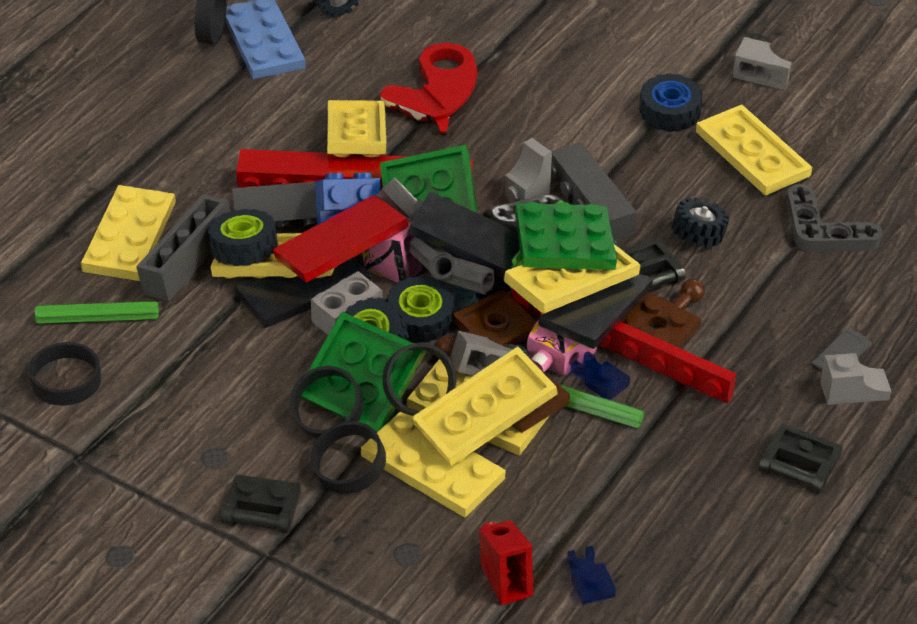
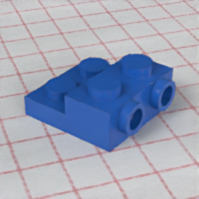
M343 173L325 174L324 180L315 181L317 225L372 195H377L380 192V178H372L371 173H353L354 179H343Z

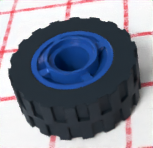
M666 73L665 75H656L654 78L651 77L647 83L643 84L641 89L639 107L641 117L649 126H653L658 130L677 132L682 129H688L691 125H695L697 119L701 116L702 90L691 78L680 74Z

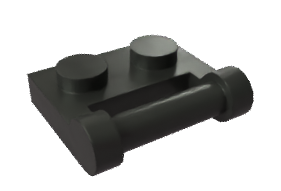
M658 238L623 250L640 264L639 273L642 275L666 268L667 271L649 277L653 279L651 289L672 281L678 283L686 278L683 266Z
M781 423L762 456L758 470L767 474L771 471L810 486L811 491L821 494L841 456L843 446ZM778 456L780 458L794 462L801 466L817 471V473H810L808 471L802 470L800 468L776 460V458Z
M235 474L227 502L222 509L221 523L233 525L234 522L273 527L277 528L278 532L289 533L301 494V483Z

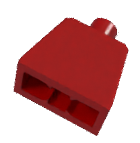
M507 520L500 523L487 522L483 524L479 529L481 566L500 604L505 605L534 596L531 543L513 521Z

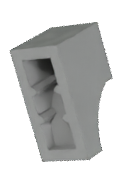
M744 37L735 55L733 78L786 90L789 84L792 62L775 55L770 49L771 43Z
M530 138L523 142L522 152L516 165L505 175L504 198L510 203L542 195H550L552 152L535 139Z
M458 331L450 360L457 372L474 376L513 349L499 345L487 337Z
M856 353L825 355L820 383L827 405L890 400L891 389L884 369L870 368L860 364Z

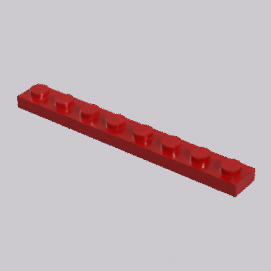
M511 288L512 299L526 312L537 317L541 316L542 312ZM621 321L598 344L725 403H728L733 397L736 373Z

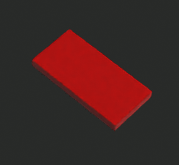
M372 195L273 249L277 260L302 280L309 282L409 227L404 215L376 195Z

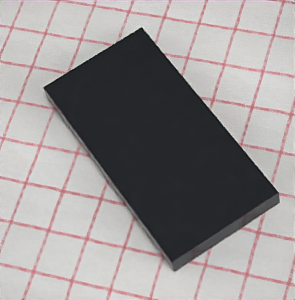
M429 192L407 232L466 261L492 268L494 274L503 278L505 271L512 269V259L520 250L517 231L433 192Z
M353 257L336 266L332 276L314 278L309 282H305L299 276L293 278H285L283 276L250 277L234 284V290L264 328H267L311 309L312 298L336 285L342 279L359 271L371 281V275Z
M639 273L637 276L542 314L539 317L538 326L594 349L652 288L653 279Z

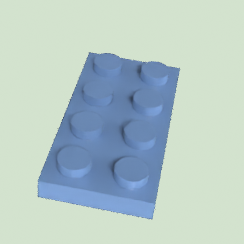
M255 0L227 6L225 23L252 79L306 68L305 58L275 0Z

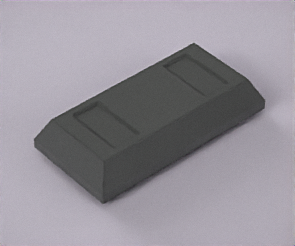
M847 327L811 365L822 370L825 355L856 353L859 358L872 345V342L867 337Z

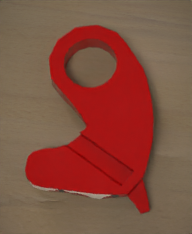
M448 42L433 44L422 51L419 58V71L427 83L423 85L422 89L413 90L411 87L389 85L380 92V99L385 102L386 108L402 113L418 122L435 123L439 127L441 135H446L449 116L465 104L474 91L477 82V67L471 51L460 44ZM445 59L457 61L461 65L453 69H440L432 64Z

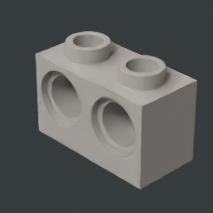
M358 271L311 299V321L329 335L341 312H345L346 308L354 305L359 300L363 301L372 297L374 299H383V290Z

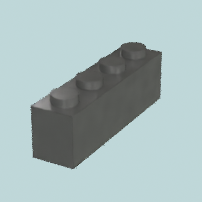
M580 142L551 151V180L555 181L560 187L563 196L566 199L568 198L573 205L597 204L599 206H607L613 241L635 235L637 212L584 145Z
M315 182L232 188L234 210L257 209L261 212L264 211L273 217L276 227L289 226V220L301 219V225L317 224Z
M203 194L136 266L144 295L169 302L212 254L208 232L209 225L213 223L215 218L220 217L221 214L231 211L228 200Z

